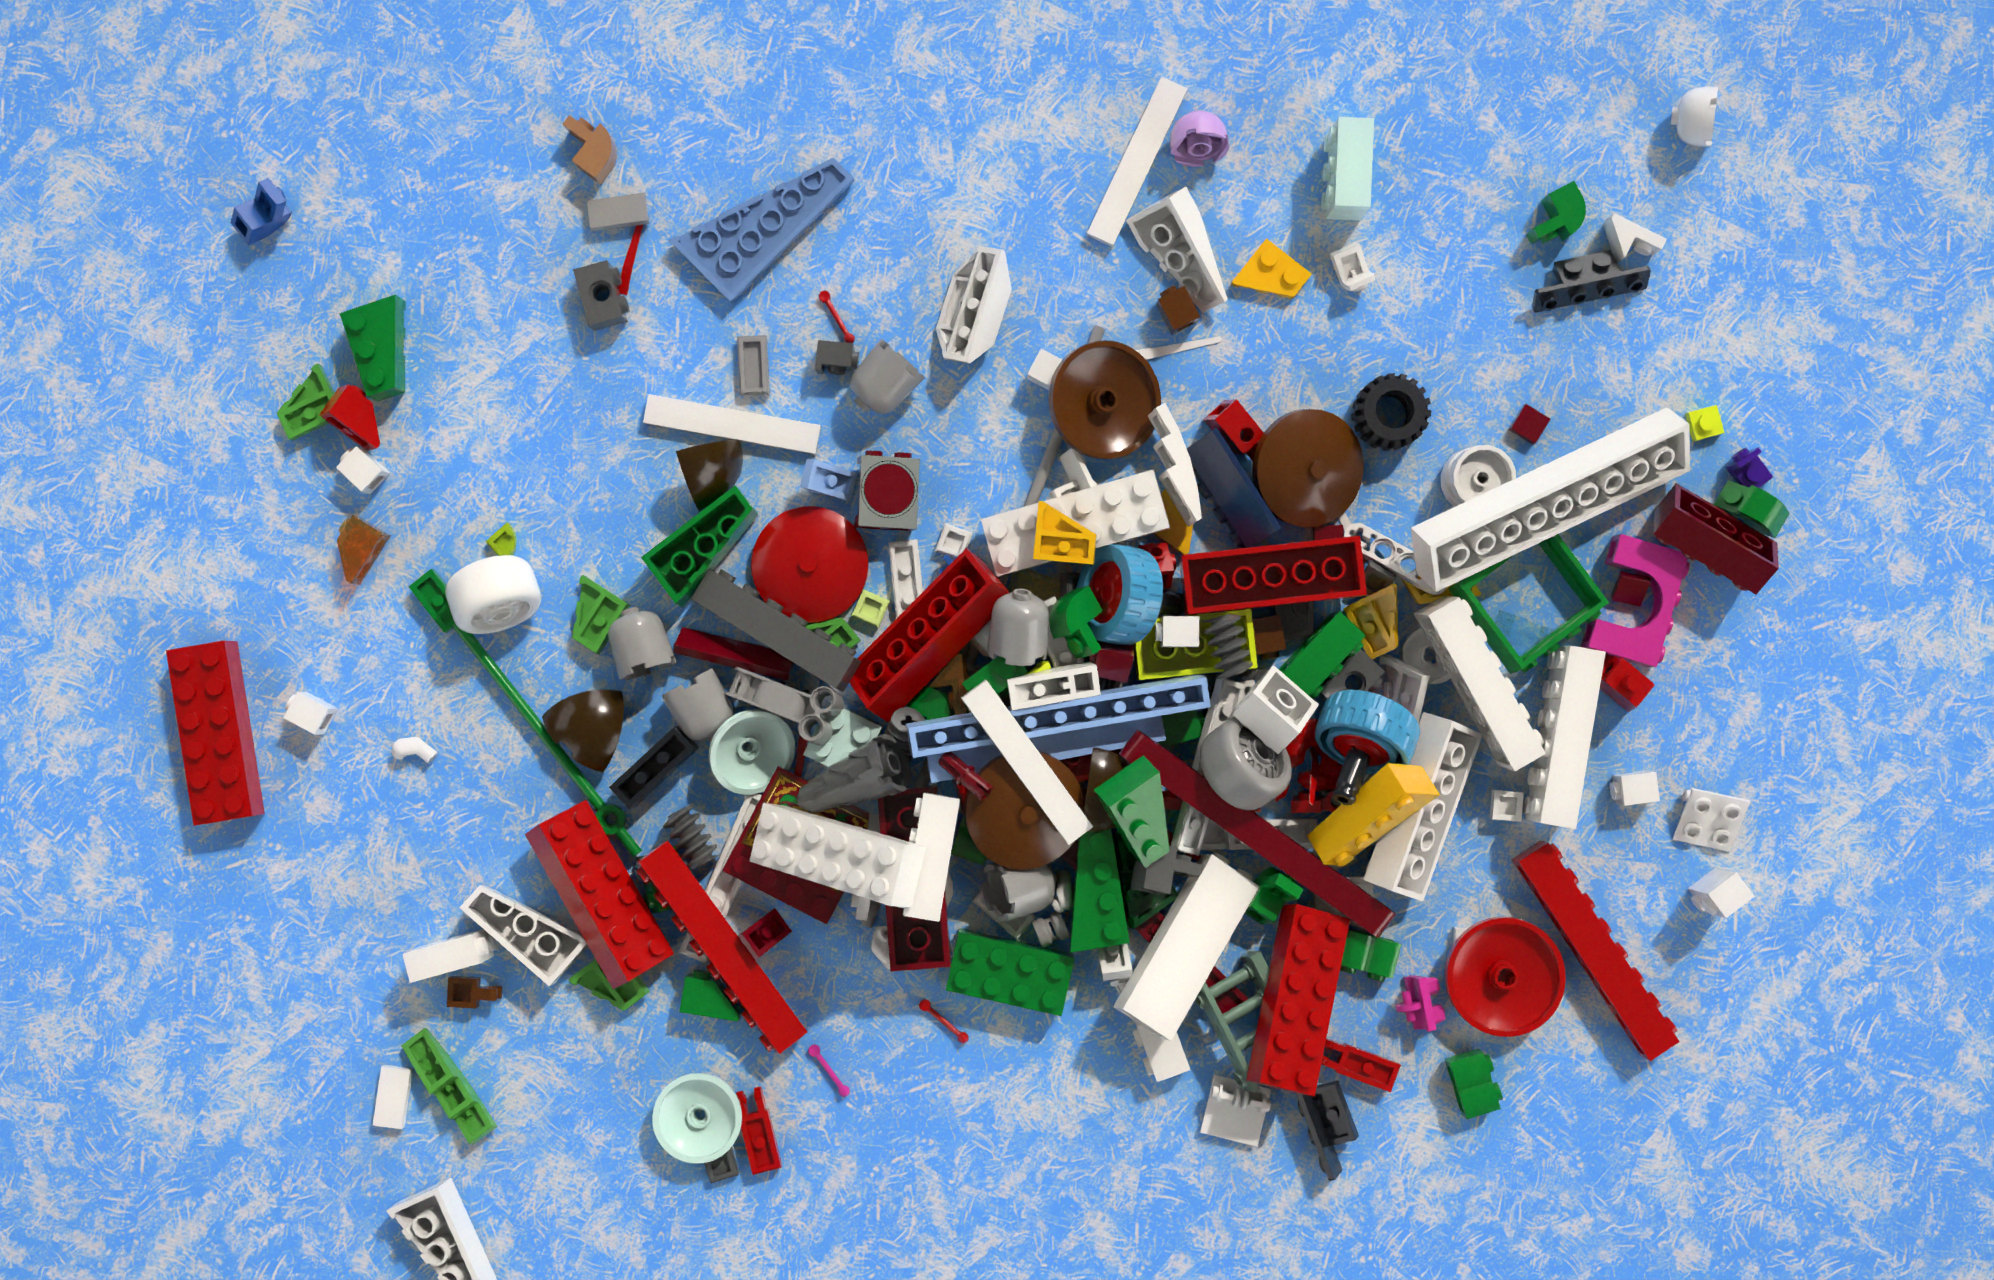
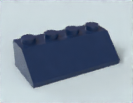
M1217 428L1187 448L1194 475L1200 482L1197 484L1198 490L1205 499L1210 498L1215 506L1212 509L1214 515L1221 524H1227L1231 530V533L1228 534L1229 538L1237 549L1240 547L1250 548L1281 529L1280 524Z

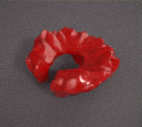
M1312 718L1308 720L1302 731L1285 748L1290 757L1291 767L1295 768L1304 762L1307 749L1312 747L1322 757L1318 770L1316 792L1332 790L1336 788V782L1343 765L1326 755L1318 746L1315 740V728L1318 719ZM1311 770L1299 772L1297 777L1298 784L1310 790Z

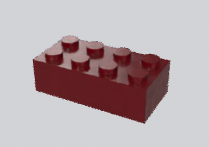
M1677 483L1674 484L1655 508L1653 534L1658 541L1664 545L1676 547L1681 550V553L1686 558L1692 561L1698 560L1706 565L1713 574L1717 576L1723 575L1732 580V583L1742 591L1748 590L1757 595L1779 569L1778 544L1776 541Z

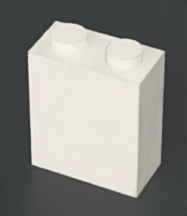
M481 929L423 945L403 953L409 981L412 983L480 964L494 957L493 951L496 950V943L490 934Z

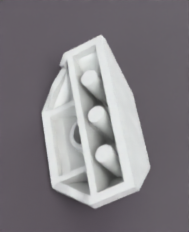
M978 246L974 250V254L967 258L953 273L936 326L939 343L943 350V358L970 364L995 344L1012 290L1004 250Z

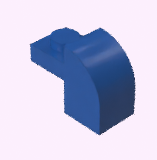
M267 178L258 182L254 199L234 207L230 223L249 246L270 236L283 226L290 218L292 211L286 205L287 200L283 191Z

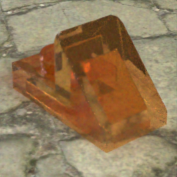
M962 654L955 655L930 685V688L953 687V692H949V706L951 710H955V715L971 713L961 697L968 693L962 684L968 679L967 657Z

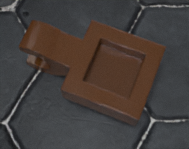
M450 976L448 977L447 1007L476 1009L479 1007L480 1000L497 1001V999L502 998V986H480L481 977Z

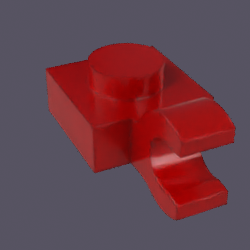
M1335 789L1330 790L1324 797L1323 795H1316L1315 792L1313 805L1309 802L1310 791L1298 792V795H1294L1291 800V813L1334 812L1340 806L1334 805L1331 800L1333 790Z

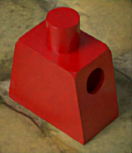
M1237 399L1224 400L1203 421L1211 430L1215 428L1219 430L1234 454L1243 455L1246 453L1253 461L1256 447L1264 432ZM1241 430H1242V432H1243V439H1242V440L1240 439V432H1241Z
M1605 654L1600 690L1627 712H1630L1637 708L1655 684L1625 659ZM1610 667L1611 670L1605 674L1606 670Z

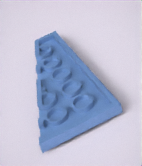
M831 158L803 172L801 176L787 183L783 182L775 186V189L763 195L759 194L719 214V217L703 225L701 223L693 227L691 231L668 241L732 304L855 181L854 177L834 158Z

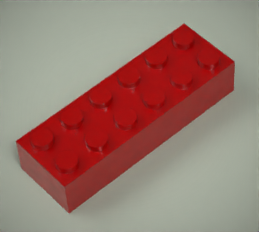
M1360 536L1186 554L1179 557L1185 616L1355 598L1367 595Z
M967 548L857 658L862 662L849 683L865 707L887 722L890 721L896 710L903 708L991 620L993 606L997 599L1010 593L989 566Z
M223 640L166 650L193 826L265 814L238 641Z
M587 800L538 824L525 834L612 989L629 982L674 954Z
M1299 904L1283 905L1246 1081L1300 1095L1315 1096L1346 943L1349 918Z

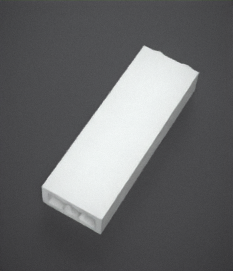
M1218 853L1201 855L1197 864H1202L1200 876L1188 877L1113 1006L1161 1039L1172 1041L1260 887L1251 881L1253 877L1249 873L1241 869H1233L1228 865L1229 860Z

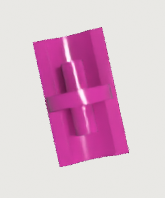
M1415 975L1403 977L1406 991L1401 992L1403 1002L1395 1005L1396 1012H1405L1407 1022L1412 1021L1413 1029H1425L1428 1032L1437 1030L1436 1024L1446 1019L1442 1005H1432L1430 995L1437 994L1440 991L1438 979Z

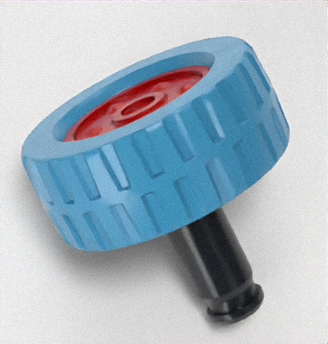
M1110 544L1097 548L1095 550L1094 565L1084 564L1079 574L1076 589L1089 585L1103 612L1087 623L1097 641L1110 644L1132 645L1141 641L1151 631L1159 613L1180 616L1185 611L1183 594L1163 590L1162 574L1155 558L1144 549L1120 544Z
M1361 690L1339 691L1332 694L1326 700L1315 728V740L1326 755L1343 765L1336 782V789L1332 793L1336 802L1343 805L1354 804L1365 773L1375 775L1387 763L1410 764L1420 736V727L1416 718L1402 705L1379 694Z

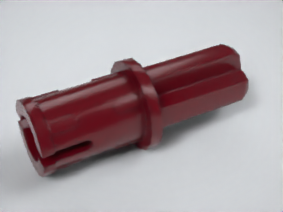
M952 751L941 755L938 761L939 765L957 780V785L966 787L980 801L987 798L984 795L985 792L990 795L994 786L974 771V766H968Z

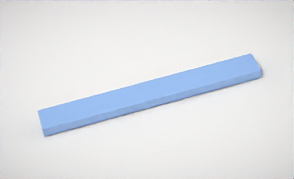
M1162 716L1029 738L1038 751L1048 753L1058 760L1092 754L1093 747L1108 751L1123 749L1137 729L1155 742L1166 741ZM995 744L952 751L968 766H974L976 773L989 761L1001 755ZM943 753L926 756L931 783L955 779L938 763Z

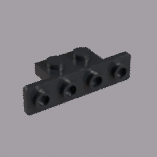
M1611 250L1556 261L1553 264V272L1559 284L1536 289L1534 291L1532 309L1535 313L1550 311L1555 308L1579 305L1602 298L1607 299L1616 295L1635 293L1647 288L1651 270L1649 266L1620 271Z
M1338 1080L1317 1085L1315 1096L1296 1094L1299 1112L1302 1117H1305L1309 1127L1308 1135L1310 1141L1316 1146L1319 1154L1320 1168L1326 1173L1329 1181L1336 1180L1342 1172L1334 1145L1354 1141L1359 1137Z

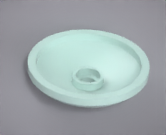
M759 709L746 710L727 719L714 734L709 747V765L714 777L726 789L743 795L764 792L777 766L779 765L789 771L795 756V740L789 726L778 715ZM745 742H750L747 748L742 749Z
M690 1073L670 1082L658 1096L653 1109V1129L660 1145L674 1158L687 1163H706L721 1157L733 1146L741 1130L742 1109L737 1095L726 1082L710 1074ZM696 1110H703L705 1118H698L695 1114Z

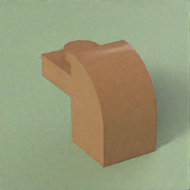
M569 115L564 121L563 126L571 135L584 143L572 161L577 168L601 185L616 163L617 149L615 142L601 123L595 129L583 118L580 117L577 121Z

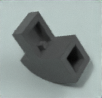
M1169 846L1170 851L1146 868L1138 860L1136 861L1130 889L1156 895L1170 894L1173 874L1183 877H1198L1201 874L1202 864L1191 862L1192 857L1178 855V847Z

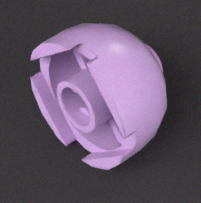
M1195 110L1177 120L1170 134L1171 154L1175 156V161L1185 166L1200 167L1205 166L1202 160L1213 158V163L1222 159L1229 150V141L1225 124L1221 119L1210 112Z

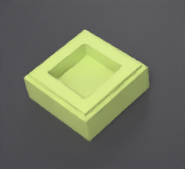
M863 589L852 616L879 628L891 601Z

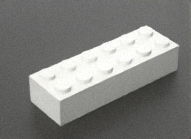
M1154 470L1043 501L1097 534L1095 550L1106 545L1117 544L1170 529ZM1038 503L981 519L997 577L1054 562L1033 559Z
M1443 596L1413 613L1438 659L1441 660L1446 673L1451 672L1453 674L1450 680L1479 733L1483 734L1482 738L1497 765L1515 772L1545 755L1546 753L1542 747L1545 743L1541 734L1536 729L1531 728L1528 722L1530 715L1522 703L1518 704L1513 695L1516 693L1515 687L1509 678L1503 677L1499 670L1502 666L1501 662L1493 651L1490 652L1485 644L1487 637L1479 625L1475 626L1470 617L1473 615V612L1466 600H1461L1460 597Z
M1560 646L1548 656L1547 668L1550 669L1549 679L1544 682L1542 697L1545 698L1544 709L1539 711L1537 725L1540 727L1539 733L1545 743L1542 747L1546 754L1535 760L1534 768L1531 767L1528 773L1527 782L1531 786L1529 796H1526L1523 802V813L1526 814L1525 820L1576 829L1606 653L1604 651L1576 646Z
M1423 712L1421 720L1418 722L1420 736L1409 765L1422 766L1440 795L1376 840V845L1372 857L1367 863L1363 879L1369 883L1423 901L1483 735L1457 722Z
M763 803L749 861L888 906L912 907L926 847L792 807Z

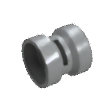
M1055 911L1046 919L1038 918L1032 921L1043 948L1051 946L1052 942L1057 939L1063 941L1070 938L1061 913ZM1049 922H1051L1053 925V928L1056 932L1055 936L1052 932Z

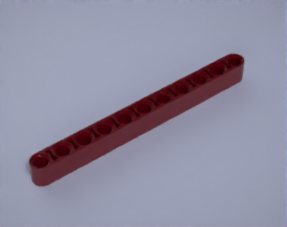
M1138 729L1119 753L1130 763L1144 755L1160 772L1162 786L1375 937L1379 938L1396 916V913L1331 866L1324 865L1320 858L1254 811L1242 810L1225 802L1211 788L1207 779L1202 774Z

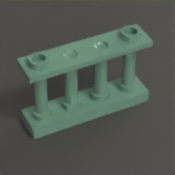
M1249 951L1240 956L1244 963L1241 970L1211 987H1208L1205 982L1195 1002L1201 1009L1204 1008L1235 1070L1233 1076L1239 1087L1247 1091L1257 1092L1260 1090L1258 1084L1246 1081L1249 1066L1242 1054L1243 1050L1254 1044L1256 1029L1235 1041L1228 1027L1230 1023L1262 1005L1270 969L1261 951ZM1247 979L1253 980L1257 988L1256 995L1222 1014L1214 998Z

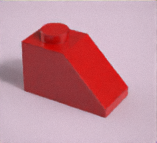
M347 384L338 387L319 416L366 451L377 449L380 445L373 402L367 399L366 393L355 385L350 386Z

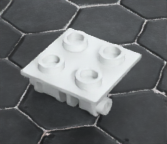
M1695 788L1685 789L1682 800L1687 802L1673 840L1731 852L1750 801Z
M1214 1075L1200 1133L1258 1147L1266 1111L1269 1112L1271 1107V1100H1269L1271 1089L1259 1086V1091L1251 1092L1240 1088L1234 1079Z

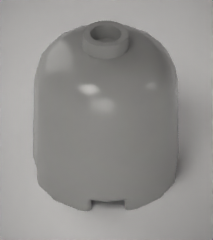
M881 339L851 376L850 385L852 391L857 396L854 402L865 412L872 409L877 413L887 414L896 409L925 377L899 352L896 353L889 347L886 341Z
M1015 589L1013 593H1008L998 598L992 610L988 655L992 659H995L996 656L1006 658L1005 664L1017 666L1034 665L1036 658L1045 660L1047 658L1049 610L1045 602L1026 589Z
M638 607L629 608L621 611L622 617L616 619L610 625L608 639L620 680L643 677L651 674L649 668L661 665L664 670L677 663L663 622L654 612H639Z
M712 668L692 679L694 685L684 689L681 684L662 695L665 705L682 733L692 741H702L708 738L711 743L718 728L734 715L733 706L728 696L725 695V690Z
M991 863L987 864L983 869V873L987 874V882L982 883L983 896L988 910H995L998 914L996 918L998 922H1007L1047 908L1053 901L1057 878L1048 865L1021 870Z

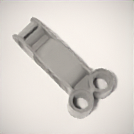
M735 667L737 673L729 692H725V695L798 723L801 737L813 744L823 745L830 740L833 730L827 720L828 717H835L843 710L844 702L840 694L828 687L822 686L813 690L811 695L742 668ZM831 695V705L823 709L822 700L826 696ZM820 723V732L812 737L810 733L812 726Z

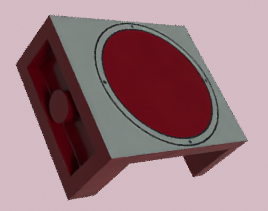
M865 451V455L857 458V464H860L858 515L855 516L854 528L897 531L916 530L920 459L912 458L911 453L897 452L894 453V457H885L882 451Z

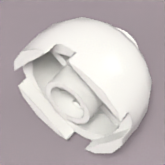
M1705 86L1694 88L1682 96L1679 107L1672 108L1671 125H1677V134L1685 143L1699 147L1712 146L1718 87Z

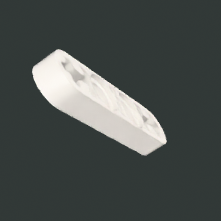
M1354 523L1346 528L1344 537H1351V534L1357 535L1358 532L1363 533L1362 539L1370 543L1371 538L1375 539L1371 543L1369 551H1366L1367 544L1361 541L1362 556L1366 560L1378 563L1395 573L1397 577L1426 593L1438 595L1447 589L1446 587L1436 592L1423 579H1417L1419 575L1416 570L1412 573H1406L1401 569L1400 564L1403 560L1412 559L1415 561L1414 551L1364 524ZM1386 545L1391 549L1392 553L1386 559L1378 558L1374 553L1376 547Z

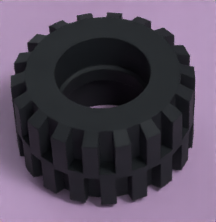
M1388 373L1386 376L1381 375L1368 383L1356 396L1357 400L1354 401L1352 406L1354 413L1351 414L1352 421H1356L1354 429L1356 432L1360 431L1363 435L1360 438L1364 442L1368 440L1371 443V447L1375 449L1381 447L1383 451L1401 449L1418 439L1423 434L1422 431L1427 428L1429 424L1427 419L1431 417V410H1428V405L1431 404L1430 398L1425 399L1423 394L1426 390L1424 387L1419 389L1416 386L1418 381L1414 378L1407 380V375L1400 374L1395 376V373ZM1385 396L1394 397L1403 404L1406 411V420L1403 426L1394 429L1380 422L1376 414V404L1380 398Z

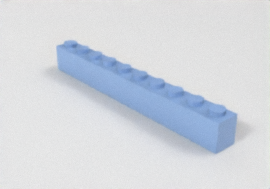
M1197 674L1100 691L1101 695L1017 710H1011V706H1008L1007 709L1028 738L1203 709L1211 707L1207 678ZM972 713L906 724L910 753L913 758L994 744Z

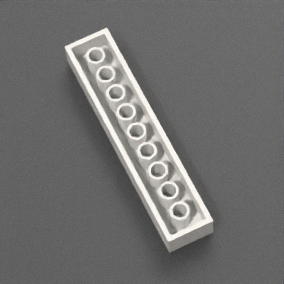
M1662 409L1411 527L1417 574L1437 592L1689 472V423L1670 409Z

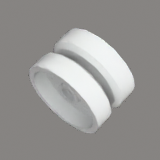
M1491 445L1474 446L1453 454L1444 464L1441 473V489L1446 499L1456 507L1516 479V469L1511 458L1503 450Z

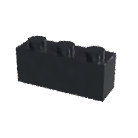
M674 726L609 788L628 809L635 808L700 747L694 741L688 739L682 733L679 726Z

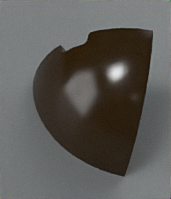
M740 441L711 442L676 451L689 492L699 512L733 488L737 478L740 477L743 465V451Z
M591 690L569 696L553 705L544 713L542 719L545 728L556 744L563 742L573 751L572 759L583 766L603 773L614 755L621 734L624 714L623 693L617 690Z
M1093 747L1084 808V815L1093 826L1088 832L1105 831L1115 828L1094 789L1131 764L1121 755Z

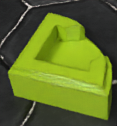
M508 522L485 541L498 556H513L517 545L516 534Z

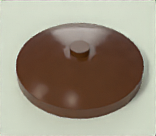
M1096 341L1074 349L1057 366L1049 387V411L1057 432L1072 449L1082 455L1095 459L1119 458L1136 451L1152 435L1155 428L1148 415L1161 405V392L1152 367L1139 352L1120 342Z
M1318 409L1295 410L1274 421L1260 438L1253 458V483L1274 517L1278 520L1299 527L1325 525L1342 515L1356 498L1363 478V453L1354 431L1340 417Z
M1039 751L1084 813L1083 793L1074 774L1054 756ZM1002 754L989 761L980 769L977 774L994 786L990 795L985 792L984 795L987 798L983 801L978 800L968 790L964 803V818L968 833L982 854L1001 866L1025 870L1047 865L1059 858L1070 848L1073 842L1070 845L1065 842Z

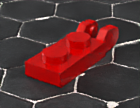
M1326 1038L1325 1047L1337 1050L1340 1054L1337 1062L1323 1055L1322 1065L1332 1068L1336 1073L1388 1092L1392 1091L1401 1066L1400 1063L1347 1043L1341 1044Z
M762 1087L754 1088V1099L758 1111L748 1113L747 1097L744 1092H736L742 1109L741 1130L752 1174L755 1175L782 1168L769 1108L766 1109Z

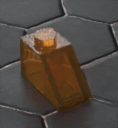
M352 515L350 519L347 518L340 526L337 544L346 581L351 584L361 585L391 535L365 519Z

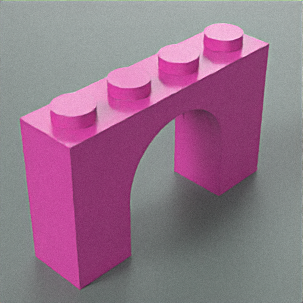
M1624 534L1612 536L1604 564L1650 577L1653 607L1648 618L1634 628L1623 627L1600 619L1587 623L1581 647L1604 651L1606 655L1621 657L1627 662L1647 668L1657 667L1665 655L1666 649L1663 646L1665 637L1670 634L1674 620L1671 618L1673 609L1677 607L1681 599L1682 591L1679 590L1681 581L1685 579L1689 571L1690 563L1687 562L1688 558L1681 551Z

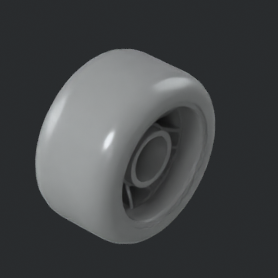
M1235 716L1210 732L1202 742L1200 763L1205 778L1220 798L1236 808L1242 810L1258 809L1279 796L1290 783L1292 767L1286 748L1277 754L1274 750L1267 747L1250 729L1244 727Z

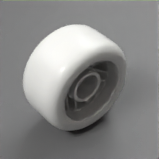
M511 555L489 557L463 567L449 579L445 590L447 602L456 625L461 630L471 634L499 632L526 621L538 610L542 598L531 565L526 560Z

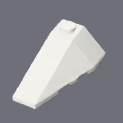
M1187 187L1162 198L1126 220L1140 247L1146 253L1150 251L1160 262L1159 267L1165 273L1169 271L1179 282V288L1185 286L1192 302L1202 312L1227 301L1200 212Z

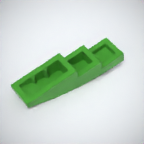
M427 1028L422 1029L401 1045L429 1094L436 1096L448 1118L455 1120L469 1144H476L497 1128L496 1123L472 1086Z

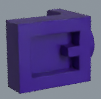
M1745 447L1731 457L1733 462L1725 468L1736 483L1749 488L1751 485L1760 488L1773 478V475L1758 457L1762 452L1759 447L1751 450Z

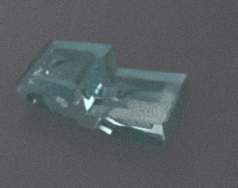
M1499 610L1495 624L1512 647L1522 651H1527L1554 630ZM1542 654L1540 657L1547 659L1548 656L1545 657L1544 654Z

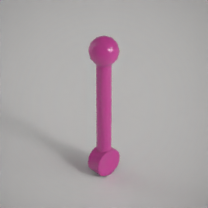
M817 1044L811 1045L808 1049L809 1054L816 1057L839 1088V1095L842 1097L848 1096L850 1093L849 1087L842 1084L820 1054V1047Z

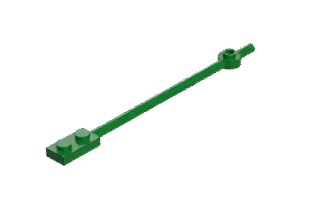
M430 569L408 586L444 633H448L452 629L457 632L597 811L596 817L605 833L608 835L615 834L633 858L643 850L624 827L626 824L624 810L617 805H607L559 743L556 744L553 741L545 725L476 637L471 633L461 630L456 625L445 594L446 583L436 570ZM609 814L616 816L617 820L614 825L609 824L607 821Z

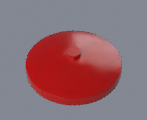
M803 506L781 513L765 526L758 536L753 549L751 570L756 589L760 592L759 595L765 603L770 598L784 607L781 612L788 617H791L792 613L808 623H820L840 616L858 600L868 578L869 559L867 548L861 535L845 517L823 507Z
M1493 917L1475 923L1457 938L1451 947L1445 965L1446 991L1457 1013L1476 1029L1494 1036L1515 1037L1536 1030L1555 1013L1565 990V966L1558 947L1543 930L1518 918Z

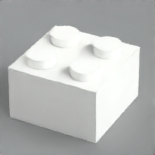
M1273 665L1253 685L1232 715L1244 727L1250 729L1267 747L1279 754L1302 731L1319 704Z

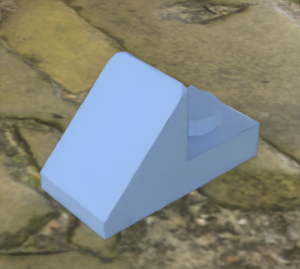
M806 459L800 487L807 489L810 493L851 502L857 473L815 459Z

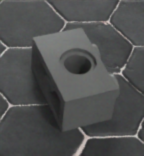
M605 260L573 269L588 326L596 331L628 322L626 313L630 312L625 295L621 296L618 285L622 284V280L617 267L613 268ZM602 289H609L610 295L608 299L598 301V292Z
M1360 649L1353 657L1349 656L1341 662L1344 667L1333 679L1328 678L1321 684L1323 690L1319 696L1326 701L1332 694L1348 690L1345 686V680L1349 675H1354L1358 680L1356 690L1372 693L1382 683L1383 680L1380 676L1385 671Z

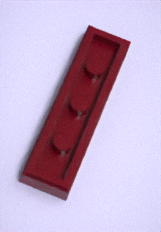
M682 627L674 644L673 653L733 668L739 667L750 672L787 681L794 665L792 661L771 648Z

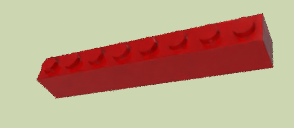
M1540 840L1511 859L1640 1056L1652 1061L1680 1042L1674 1034L1677 1032L1676 1026L1667 1016L1663 1017L1658 1009L1661 1007L1660 1002L1652 992L1647 993L1642 983L1645 982L1643 976L1635 967H1630L1626 961L1628 957L1627 952L1619 942L1614 943L1609 934L1612 932L1610 926L1602 917H1597L1593 911L1595 908L1594 902L1587 893H1581L1576 885L1579 883V880L1570 868L1565 869L1560 861L1563 856L1559 849L1553 843L1549 844Z
M664 841L636 862L640 867L636 870L637 874L646 885L651 882L657 891L654 894L655 899L663 909L668 906L675 916L671 918L672 922L681 933L686 930L692 938L689 945L698 957L703 954L710 964L706 968L716 981L721 978L727 988L723 990L733 1004L738 1002L744 1009L741 1016L750 1028L756 1026L762 1035L758 1039L768 1052L773 1049L777 1054H781L807 1033L805 1027L669 841Z

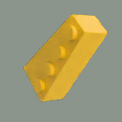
M1387 763L1360 787L1354 804H1341L1311 831L1307 837L1324 865L1344 866L1350 863L1355 855L1437 798L1440 794L1422 766Z

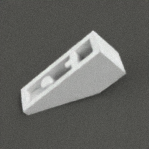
M1091 662L1060 666L1007 679L1011 710L1101 695L1097 665Z

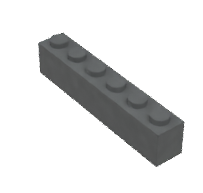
M711 569L708 570L691 600L827 684L844 692L862 662L854 657L856 654L855 650L842 642L839 647L830 642L832 636L819 628L815 632L805 627L808 623L806 620L792 613L791 617L783 614L781 611L784 607L770 598L766 603L757 598L760 592L747 584H744L742 588L734 584L736 578L721 569L719 573H716Z

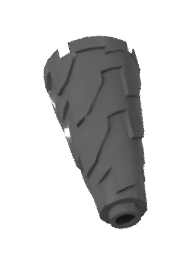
M883 734L874 737L872 741L850 752L848 757L829 766L827 771L808 780V784L799 789L797 802L803 810H807L809 813H820L842 805L849 806L868 799L872 801L888 795L899 794L909 789L905 786L911 784V768L904 750L899 752L895 750L893 746L899 743L892 736Z

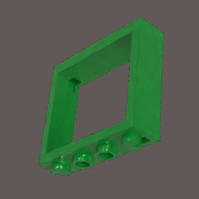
M1559 534L1538 544L1584 604V607L1520 656L1470 590V588L1511 557L1464 578L1447 588L1453 597H1460L1461 600L1464 599L1469 604L1473 615L1470 616L1475 626L1479 625L1487 637L1486 642L1510 674L1520 670L1525 673L1538 664L1536 661L1538 657L1542 654L1546 657L1560 647L1558 644L1560 640L1564 637L1568 640L1581 631L1579 626L1585 621L1591 623L1602 614L1600 609L1609 603Z

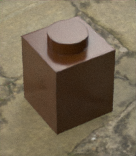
M1172 286L1160 293L1161 298L1158 299L1156 306L1171 335L1199 321L1200 315L1185 286L1179 289Z
M1280 614L1253 619L1256 655L1261 654L1262 660L1279 657V650L1286 649Z

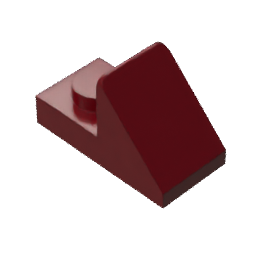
M774 908L737 936L753 958L757 960L789 935L792 930L776 908Z

